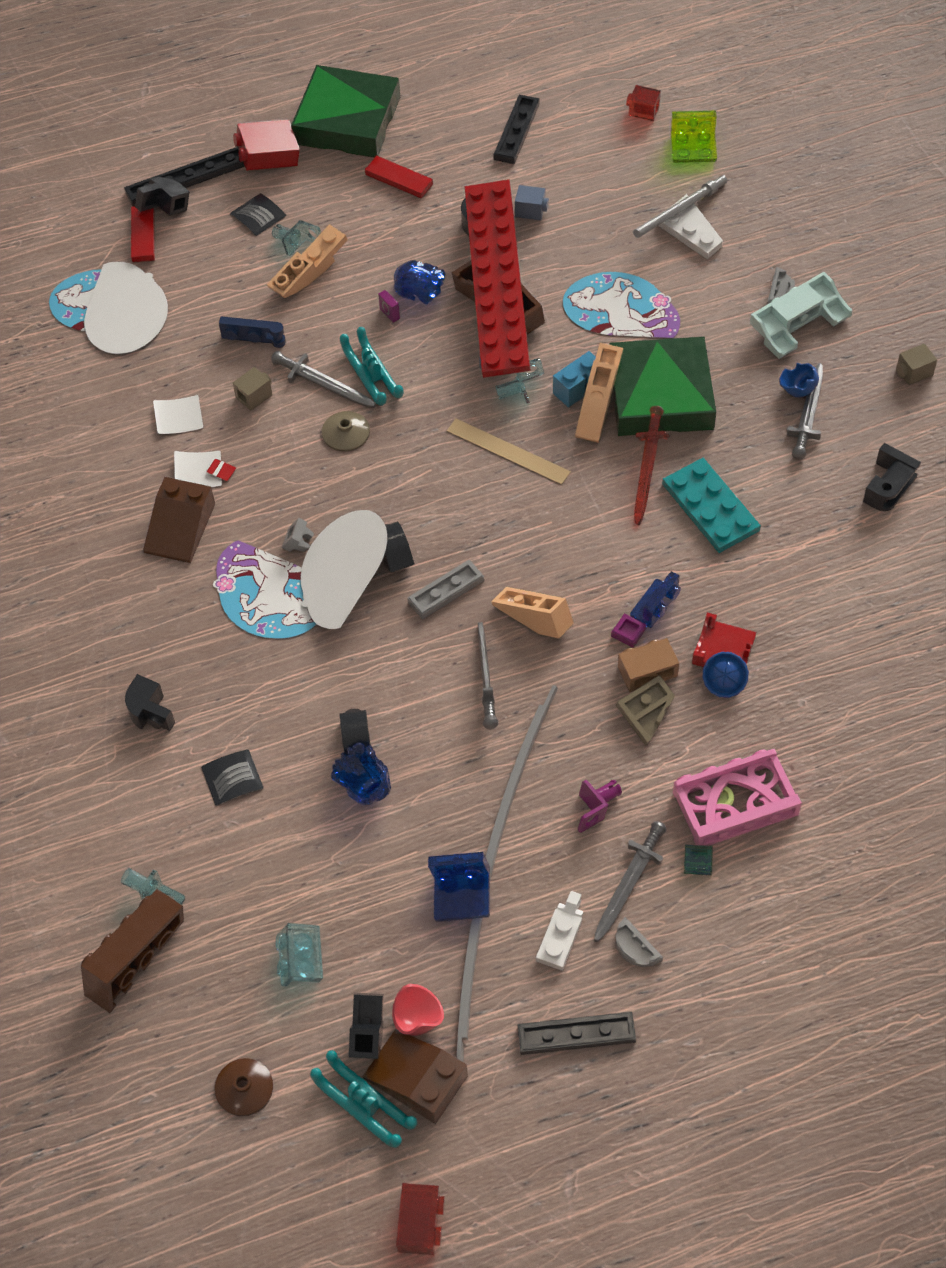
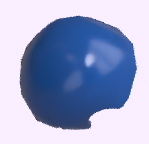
M796 363L795 369L783 370L779 378L780 386L792 397L801 398L807 396L818 385V370L810 363Z

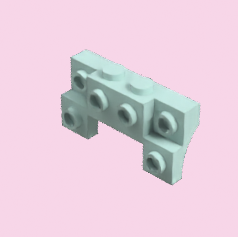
M822 272L752 313L750 324L765 338L764 345L780 359L798 347V342L790 333L820 315L834 327L851 317L853 310L839 294L833 279L825 272Z

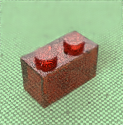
M402 1183L396 1239L398 1253L434 1255L435 1246H441L442 1227H437L438 1215H444L445 1196H440L439 1186Z

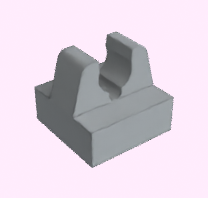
M298 518L288 528L281 548L289 552L293 549L305 552L310 547V544L306 543L303 538L310 540L314 533L306 527V521Z

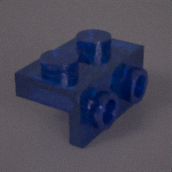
M671 571L664 581L655 579L630 612V616L646 624L647 627L652 628L656 621L663 617L670 602L674 601L681 590V587H679L680 575Z

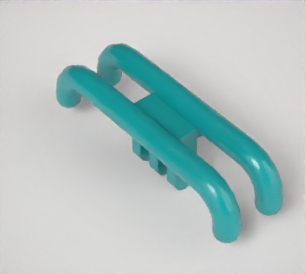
M358 327L356 331L359 343L363 349L361 351L362 364L350 345L348 335L341 334L340 344L342 350L374 402L379 406H383L387 400L386 394L379 392L374 382L381 379L393 397L401 398L404 394L403 386L396 385L370 345L365 328Z
M328 1051L326 1059L329 1065L350 1083L348 1087L349 1098L330 1083L319 1068H313L310 1072L313 1082L381 1141L392 1148H398L402 1143L401 1136L389 1132L372 1116L380 1108L398 1124L409 1130L416 1128L418 1123L416 1117L406 1115L345 1065L335 1051Z

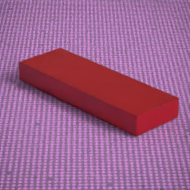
M377 155L365 168V175L421 199L433 185L432 178Z
M131 207L132 262L155 261L154 208L140 212L137 208Z

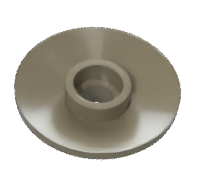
M351 411L333 414L324 422L322 427L324 442L330 448L338 451L358 449L365 444L370 435L368 421L362 415Z

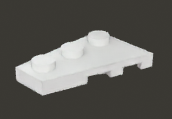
M686 194L684 197H682V198H681L679 201H677L675 204H677V203L680 202L681 200H683V199H685L686 197H688V195ZM695 204L658 225L706 259L722 248L723 240Z

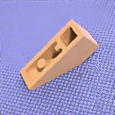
M506 587L491 601L494 607L540 635L560 638L574 624L566 598Z

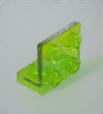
M716 110L672 111L670 133L672 160L674 163L717 161L715 138Z

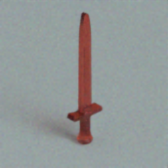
M652 406L649 410L651 418L648 432L635 434L640 441L645 440L634 510V521L638 526L643 520L647 505L658 440H667L670 437L665 431H658L660 418L664 413L663 408L660 406Z

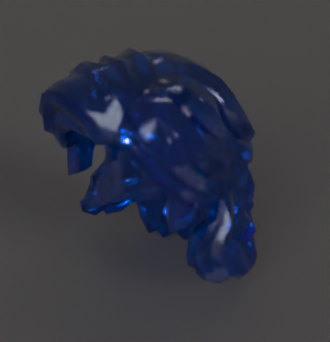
M410 260L396 269L394 273V290L403 298L415 301L416 297L414 295H416L422 303L428 304L434 297L440 295V287L444 284L442 281L445 280V271L428 263Z
M360 742L356 743V745H353V748H347L348 755L342 752L340 754L341 758L335 759V764L332 765L331 778L342 787L347 788L348 796L357 801V803L371 805L374 801L383 800L389 795L391 781L388 768L377 758L375 750H373L371 745L365 747Z

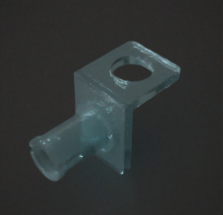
M299 220L291 229L276 224V227H273L272 236L282 240L286 255L291 256L305 240L313 242L316 239L310 234L309 229L317 237L321 234V230L318 226Z
M540 358L530 361V367H537L534 372L516 373L515 380L495 386L500 400L520 393L521 395L523 394L526 404L530 403L523 381L544 374Z
M128 868L121 878V883L138 891L141 899L147 895L150 896L156 889H159L166 895L172 896L181 905L185 901L183 894L162 884L156 870H152L147 878Z

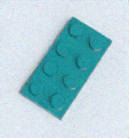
M704 457L663 478L662 485L718 553L760 531L761 525Z

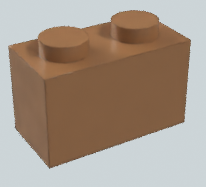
M668 638L662 640H652L644 646L628 648L619 653L618 669L630 693L659 675L664 681L678 677L679 661Z

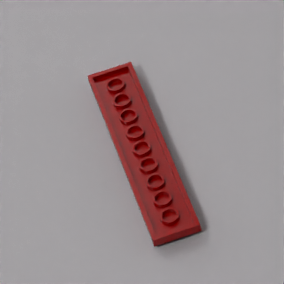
M510 179L464 186L483 378L531 371Z

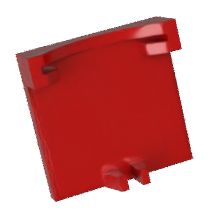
M707 612L698 644L693 653L692 664L704 667L706 661L714 654L732 652L740 656L747 665L757 632L716 621L717 615Z

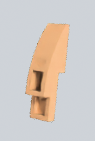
M329 224L302 254L296 252L267 286L283 298L301 291L335 262L333 256L347 242L346 235Z
M604 343L599 344L582 403L575 434L576 438L599 443L623 348Z

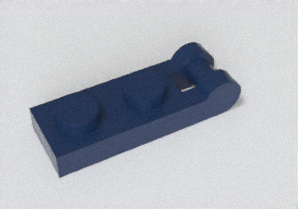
M220 317L219 328L222 339L270 343L276 348H281L286 344L284 327L280 322Z

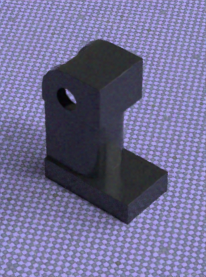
M884 443L879 449L876 464L885 468L886 472L881 478L875 475L866 487L863 499L865 504L879 511H889L895 507L899 499L917 478L918 474L915 471L921 465L920 461Z

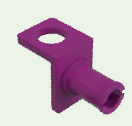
M588 780L582 781L579 796L591 811L581 817L578 826L580 833L604 820L608 808L607 802L622 794V789L617 784V781L611 780L598 789H594Z

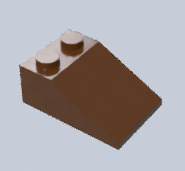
M164 477L156 495L143 552L191 563L215 506L212 487Z
M395 1029L382 1047L379 1058L373 1060L362 1077L436 1125L468 1077L467 1064L443 1049L413 1036L402 1034Z

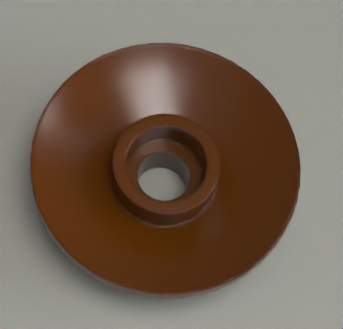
M249 1058L237 1059L227 1064L220 1071L215 1081V1096L219 1105L226 1112L236 1116H249L259 1112L269 1102L273 1092V1080L267 1067L261 1062ZM240 1080H247L248 1083L245 1087L240 1088L237 1086Z

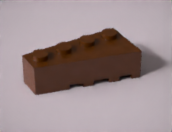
M470 260L451 273L455 289L475 302L472 262ZM521 283L526 332L529 334L543 325L545 319L542 305Z
M156 889L150 896L144 897L139 907L131 915L125 916L120 926L112 934L110 933L105 936L101 946L94 953H89L83 959L81 974L84 996L108 1013H111L117 1006L113 1001L122 991L126 994L133 986L131 981L135 973L139 969L145 971L154 956L155 948L161 950L184 922L183 906L159 889Z

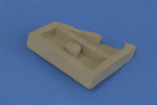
M659 675L619 700L616 707L646 746L654 736L675 695Z

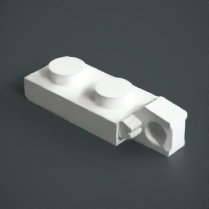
M571 891L566 905L559 903L536 956V962L563 971L582 923L583 911L578 910L582 894Z

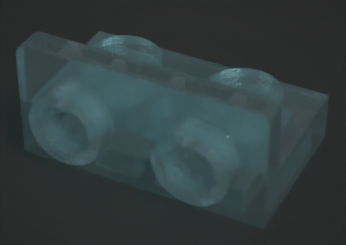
M287 923L280 933L277 934L275 942L276 949L279 950L280 960L277 964V974L281 976V986H288L292 981L319 983L323 979L320 926Z

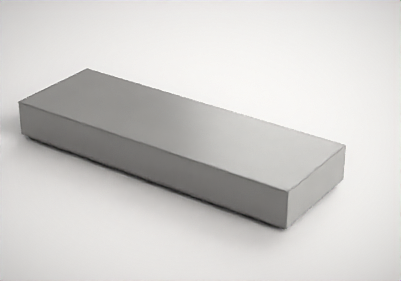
M467 560L407 598L408 603L423 620L484 582V575L470 560Z

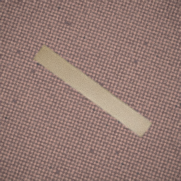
M455 419L447 429L448 432L557 483L562 484L571 472L461 420Z

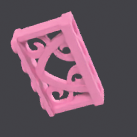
M775 749L768 751L759 750L750 757L743 759L735 758L725 765L719 767L711 766L704 769L701 773L692 776L690 774L683 775L674 782L673 795L677 799L691 830L697 849L798 816L802 804L786 776ZM768 768L773 773L772 781L764 785L766 773L758 776L755 774L756 771ZM728 784L738 785L754 792L747 801L746 811L740 813L730 805L717 804L722 791ZM777 784L779 785L785 797L783 799H780L776 795V793L771 790ZM702 790L703 795H695V798L699 802H707V805L691 803L688 799V794ZM761 796L762 798H760L758 802H761L764 805L755 807L753 805V802ZM715 811H726L730 816L722 819L721 815L723 812L715 813ZM694 812H705L706 825L700 826Z

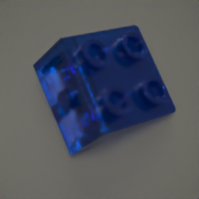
M484 852L428 857V867L434 877V919L436 922L487 918L490 916V866Z

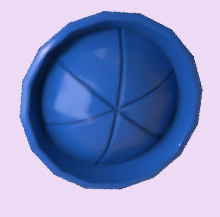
M720 652L714 654L706 661L703 667L702 678L706 688L712 694L718 697L729 698L738 695L744 690L748 682L749 671L746 663L740 656L732 652Z

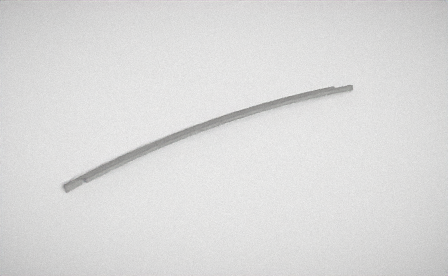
M555 685L552 686L544 705H539L526 734L499 808L483 865L470 927L461 991L457 1059L462 1062L464 1061L462 1038L468 1040L477 948L494 863L523 769L546 713L558 690Z

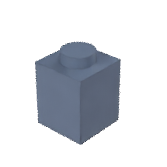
M519 185L515 198V217L542 220L543 212H547L549 206V198H545V188Z

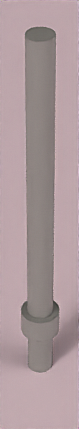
M722 175L714 181L709 180L698 191L634 229V236L636 238L641 237L703 197L713 195L717 192L718 188L727 183V178Z

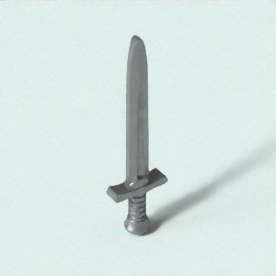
M280 351L273 353L271 357L273 364L282 365L292 370L288 375L289 383H293L295 377L299 375L355 403L375 408V403L364 394L305 365L309 362L306 353L303 354L298 362L285 357Z
M818 363L816 366L819 374L818 385L806 396L799 427L789 426L787 428V436L798 437L796 447L792 450V455L796 459L806 457L807 439H821L820 430H812L823 377L821 363Z
M478 622V640L483 680L482 704L485 713L483 726L491 730L498 726L499 721L495 716V698L493 687L490 685L483 622Z
M654 821L651 824V831L643 846L633 840H629L628 849L636 851V854L602 915L595 933V942L600 941L614 923L649 860H653L658 865L662 863L663 857L652 851L659 837L666 832V826L662 822Z

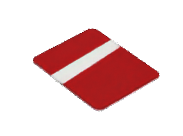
M214 459L207 469V473L228 481L236 467L219 459Z

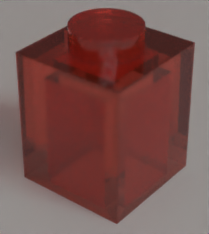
M636 85L633 93L628 94L626 106H629V116L654 121L660 108L661 90Z

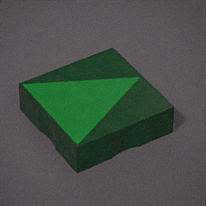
M316 65L291 124L298 145L318 149H334L373 158L376 155L379 156L386 137L387 126L393 119L401 98L399 78Z
M705 336L609 343V345L623 348L622 358L613 386L618 436L645 435L663 431L690 432L714 430L716 406Z

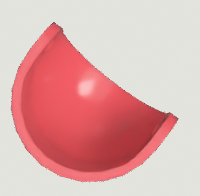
M407 984L400 989L395 997L392 1017L394 1025L399 1032L405 1035L418 1036L440 1025L444 1019V1011L440 1001L430 990L417 984Z

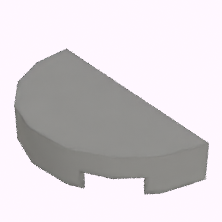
M776 267L767 305L773 299L780 298L795 287V281L786 274L787 271Z
M624 917L618 925L615 937L617 950L622 958L630 964L640 967L654 966L663 961V956Z

